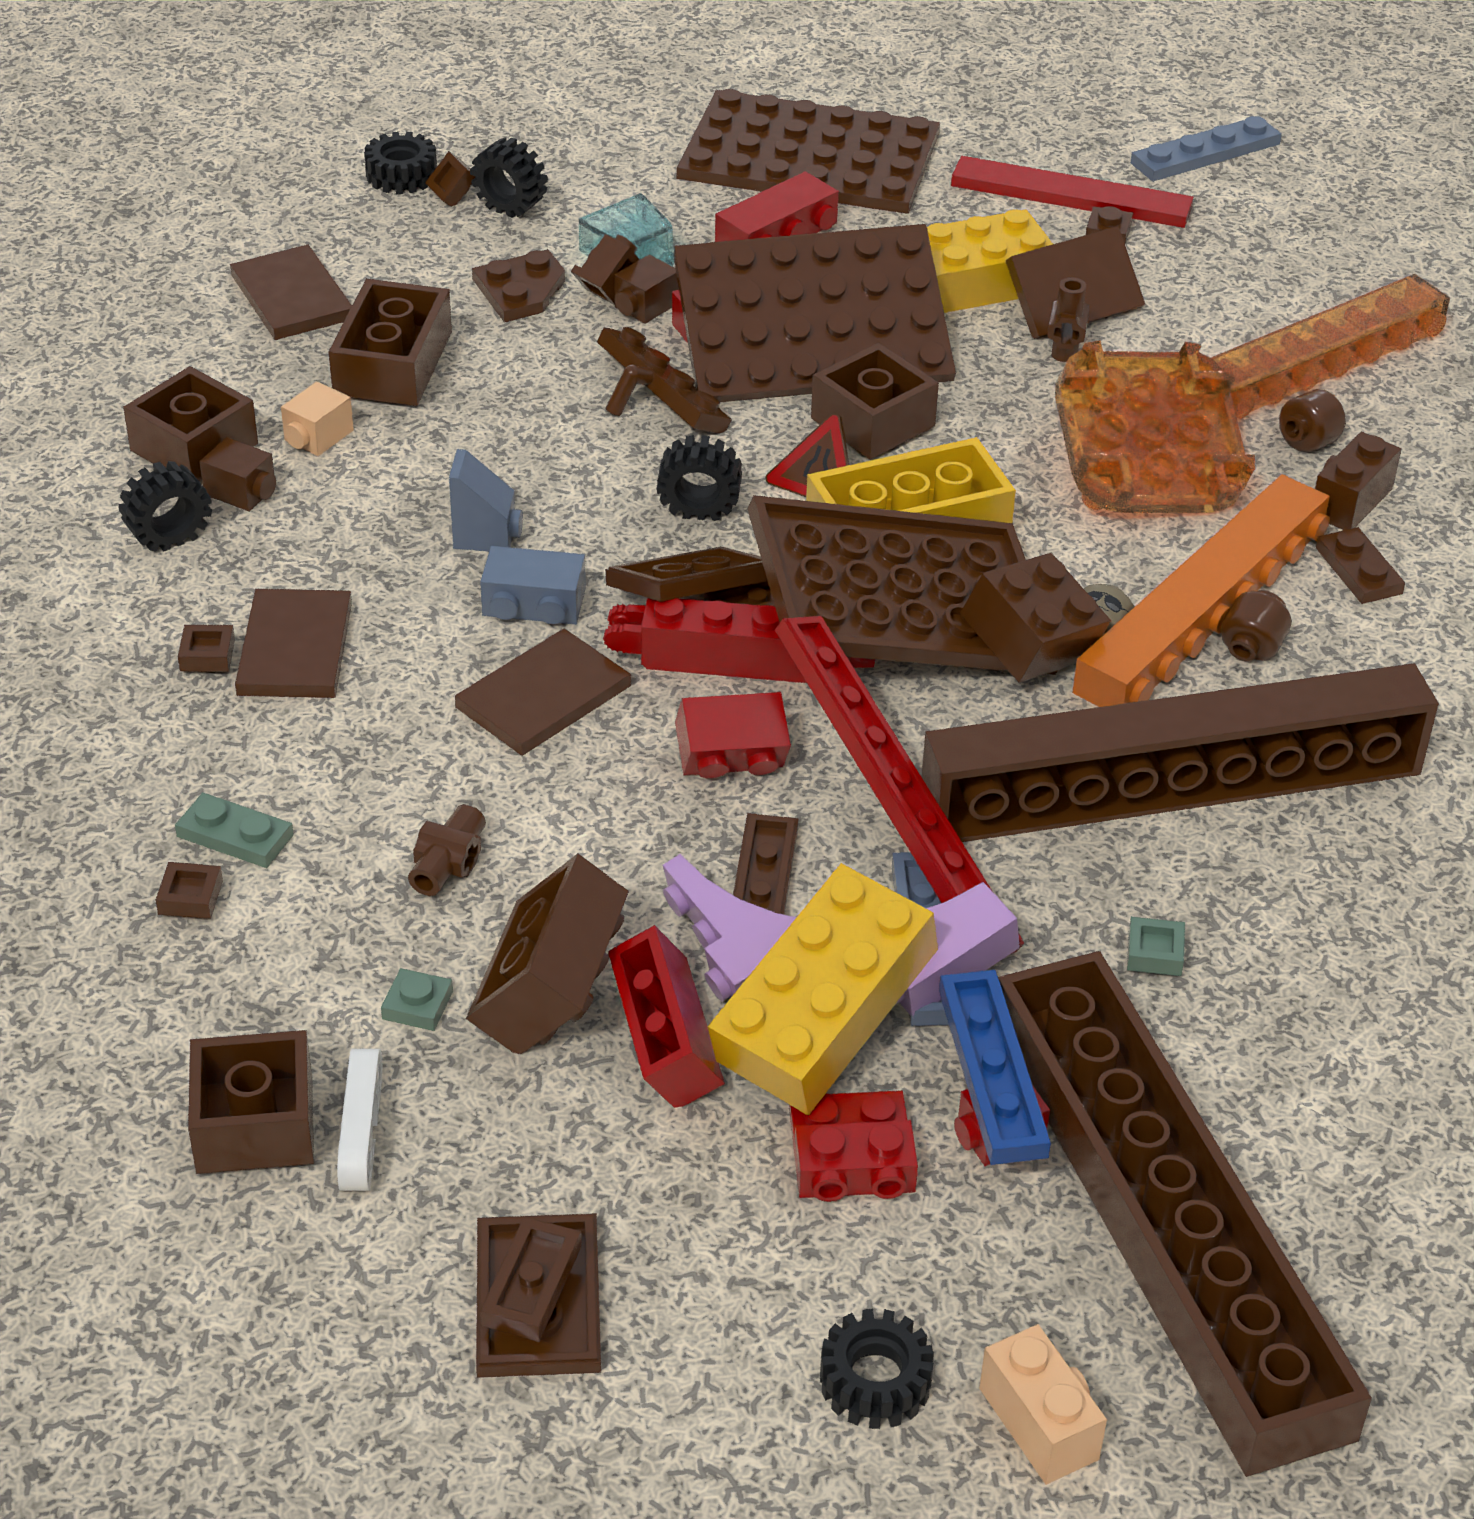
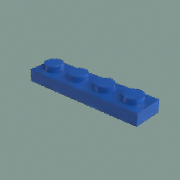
M996 970L941 975L939 984L940 997L990 1165L1049 1158L1051 1142Z

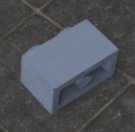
M491 546L480 581L482 616L497 617L502 620L521 619L542 621L548 624L564 623L577 625L586 590L585 554Z

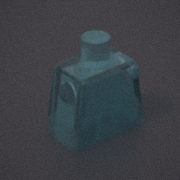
M642 193L578 219L579 251L587 256L598 245L605 234L612 238L619 234L637 247L638 250L635 254L639 259L650 254L672 267L674 265L673 228L671 222Z

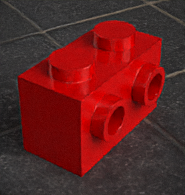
M781 692L688 697L681 699L675 719L683 776L699 775L702 778H717L726 773L749 771L753 775H765L784 766L791 743Z

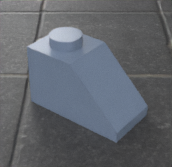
M457 449L449 475L453 549L489 552L491 546L510 547L513 537H521L523 527V511L515 509L514 490L470 452L464 449Z

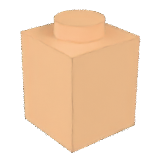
M316 381L281 406L284 440L292 447L304 449L316 456L321 455L354 431L351 397Z

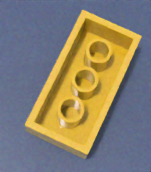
M1013 209L1006 213L985 217L973 216L967 220L946 224L934 223L927 227L944 313L1018 299L1005 260L1011 256L1053 244L1027 209Z
M978 437L807 474L806 501L1012 523L1016 490Z
M840 863L707 1026L716 1062L809 1115L937 952L938 943L934 913Z

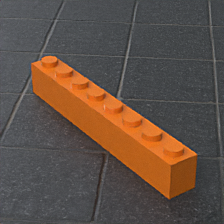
M1281 474L1077 658L1072 693L1098 707L1149 700L1153 689L1161 681L1168 683L1173 679L1183 660L1188 656L1195 658L1201 652L1206 639L1213 632L1220 634L1222 621L1237 597L1245 592L1258 591L1263 585L1268 587L1273 585L1282 567L1288 562L1296 563L1301 557L1305 546L1311 540L1317 541L1318 536L1325 534L1330 522V517L1326 515L1330 496Z

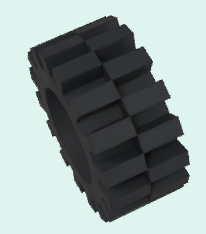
M399 131L392 132L391 137H388L386 133L379 135L380 140L373 138L370 140V145L366 144L364 152L366 177L368 183H372L373 188L378 190L382 187L385 193H390L393 189L396 190V194H403V190L415 193L417 192L416 187L422 190L428 188L425 182L437 167L436 147L431 139L425 140V136L421 134L413 137V132L407 131L405 135H399Z
M505 137L495 141L473 159L472 164L474 166L470 168V175L475 176L471 180L472 186L480 188V191L476 193L478 198L482 199L485 197L488 200L485 206L489 210L495 206L497 213L502 214L506 211V216L511 218L521 216L538 203L548 188L544 185L548 182V176L540 173L545 169L543 162L537 164L534 160L538 156L534 150L528 153L526 151L528 145L524 142L517 145L516 138L506 140ZM503 170L510 175L515 186L506 178Z
M694 435L686 436L685 445L679 439L674 441L672 448L667 447L664 451L659 468L656 489L657 494H661L660 502L662 505L665 506L670 503L669 512L674 516L679 511H682V519H690L691 515L698 516L697 520H705V516L710 515L713 521H717L721 518V512L726 516L732 512L733 505L736 506L739 499L743 472L741 471L740 458L735 459L736 451L732 447L724 451V441L717 439L716 443L712 445L709 444L710 436L702 435L701 442H695ZM689 473H703L716 480V483L707 486L695 485L687 481L683 476Z
M168 461L166 468L161 462L153 463V472H149L145 467L138 472L142 478L138 481L132 477L129 479L127 485L131 488V491L122 490L120 498L124 503L118 504L119 512L122 514L121 519L143 547L146 545L149 550L154 552L157 551L158 547L163 552L170 550L171 544L174 543L177 546L184 545L183 540L187 537L195 541L199 537L195 530L197 528L205 530L208 525L203 517H211L212 509L208 505L212 503V500L207 490L186 466L181 464L179 467L173 461ZM178 497L172 509L163 515L153 517L159 505L170 498Z
M873 1309L862 1310V1321L858 1322L853 1313H850L843 1317L842 1328L835 1323L829 1329L828 1339H824L821 1351V1392L825 1401L832 1398L831 1409L838 1416L846 1409L849 1410V1423L858 1426L861 1417L864 1416L870 1418L869 1429H880L881 1418H888L892 1428L901 1425L902 1413L911 1420L918 1414L919 1404L925 1406L931 1389L934 1352L932 1344L927 1345V1334L922 1328L913 1333L914 1321L907 1316H904L901 1322L897 1324L894 1322L895 1311L884 1309L883 1319H874ZM877 1355L893 1360L899 1367L900 1374L888 1381H870L856 1374L852 1367L862 1357Z

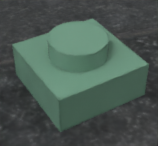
M1131 916L1128 931L1127 971L1181 976L1184 964L1185 922Z
M400 968L381 1006L382 1019L435 1031L453 993L452 979Z

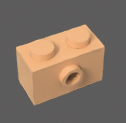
M1039 1324L985 1347L979 1389L1045 1485L1100 1459L1107 1419L1091 1398L1088 1384L1082 1373L1076 1367L1068 1366Z

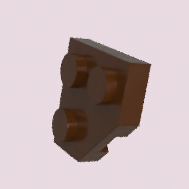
M549 249L543 251L535 250L523 256L506 260H494L486 265L472 268V280L505 323L543 313L550 304L549 299L564 284L565 270Z

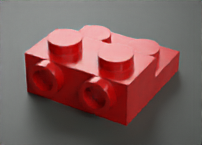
M903 1090L825 1094L809 1115L789 1105L799 1198L815 1197L821 1201L831 1202L839 1200L844 1196L874 1194L879 1198L891 1199L903 1193L916 1192L918 1162L911 1120H907Z

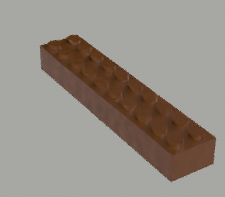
M1411 663L925 731L921 777L962 842L1421 775L1439 702L1417 665Z
M1101 951L999 976L1001 989L1032 1085L1050 1109L1048 1123L1245 1477L1359 1442L1372 1397Z

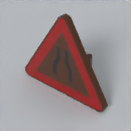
M834 413L828 416L766 474V482L806 497L807 474L848 466L849 458L842 417Z

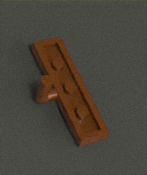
M623 327L622 331L603 328L597 343L625 367L605 407L608 412L620 416L636 384H641L649 388L692 428L719 434L727 430L732 419L718 407L720 402L712 395L698 391L693 386L695 380L691 376L674 369L669 365L670 358L667 355L645 344L646 337L643 334L629 327Z

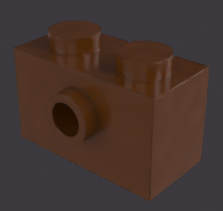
M1361 431L1337 456L1331 455L1328 458L1323 470L1317 476L1315 489L1330 496L1326 515L1330 517V525L1342 530L1356 528L1386 497L1394 486L1402 448L1384 441L1381 437L1369 435Z

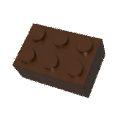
M366 278L328 351L332 389L351 398L418 406L452 333L450 289Z
M577 853L523 895L514 905L466 1020L512 1053L522 1054L536 1043L540 1045L546 1044L554 1036L558 1028L567 1021L577 1022L591 1006L594 998L593 994L590 993L594 979L600 975L608 963L609 954L605 951L609 941L619 931L625 917L621 914L629 891Z

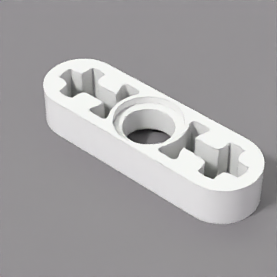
M351 1049L338 1148L337 1175L339 1191H370L376 1142V1139H373V1126H377L383 1075L381 1049Z

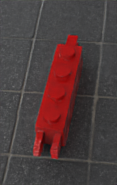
M647 598L646 605L628 604L626 606L624 604H617V606H613L609 611L607 621H609L608 625L611 626L605 629L604 645H607V649L610 648L612 651H617V653L622 651L623 653L640 654L641 665L646 669L807 683L775 632L780 622L774 606L679 598L660 602ZM847 657L853 668H873L875 664V659Z

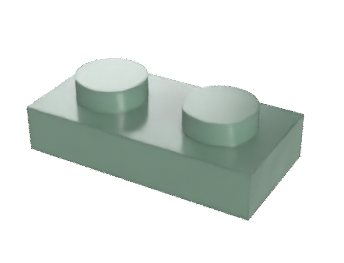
M204 792L201 793L175 824L176 836L181 839L264 868H268L294 835L291 822Z

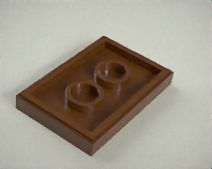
M1119 226L1017 254L1005 260L1030 334L1034 339L1047 336L1053 301L1058 300L1060 281L1064 278H1079L1087 284L1084 303L1090 305L1088 323L1146 305Z
M309 244L230 264L231 276L274 340L343 323L352 307Z
M722 546L615 565L605 569L606 586L660 602L768 581L761 556Z
M255 588L235 681L236 695L336 698L352 606L351 591Z
M563 628L456 694L455 708L523 756L631 686V674Z
M597 1213L525 1216L581 1231L582 1247L540 1342L481 1326L480 1310L524 1216L477 1218V1378L601 1373Z

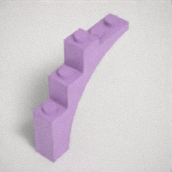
M679 854L662 865L668 887L663 889V894L676 915L681 917L686 914L694 923L692 925L693 931L704 947L709 971L704 974L705 979L715 996L720 1001H724L733 996L796 917L777 914L738 899L706 879L691 863ZM984 882L947 902L926 908L934 913L938 950L897 1002L910 1015L914 1016L916 1010L941 1000L939 993L941 975L985 971L1019 949L1016 916Z

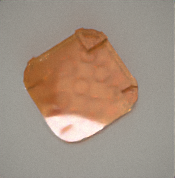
M1101 340L1085 343L1080 351L1069 357L1055 383V400L1071 474L1077 488L1082 492L1081 498L1083 503L1093 510L1104 508L1105 510L1121 513H1210L1234 506L1255 470V454H1245L1230 393V388L1236 380L1230 366L1227 365L1222 369L1212 358L1199 352L1201 344L1184 342L1179 352L1103 351Z

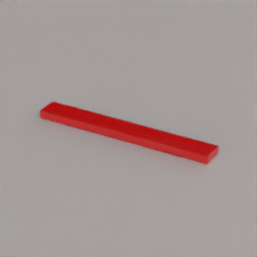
M822 616L783 618L776 627L775 632L940 902H947L982 882L990 888ZM1018 933L1020 949L1023 946L1024 941Z

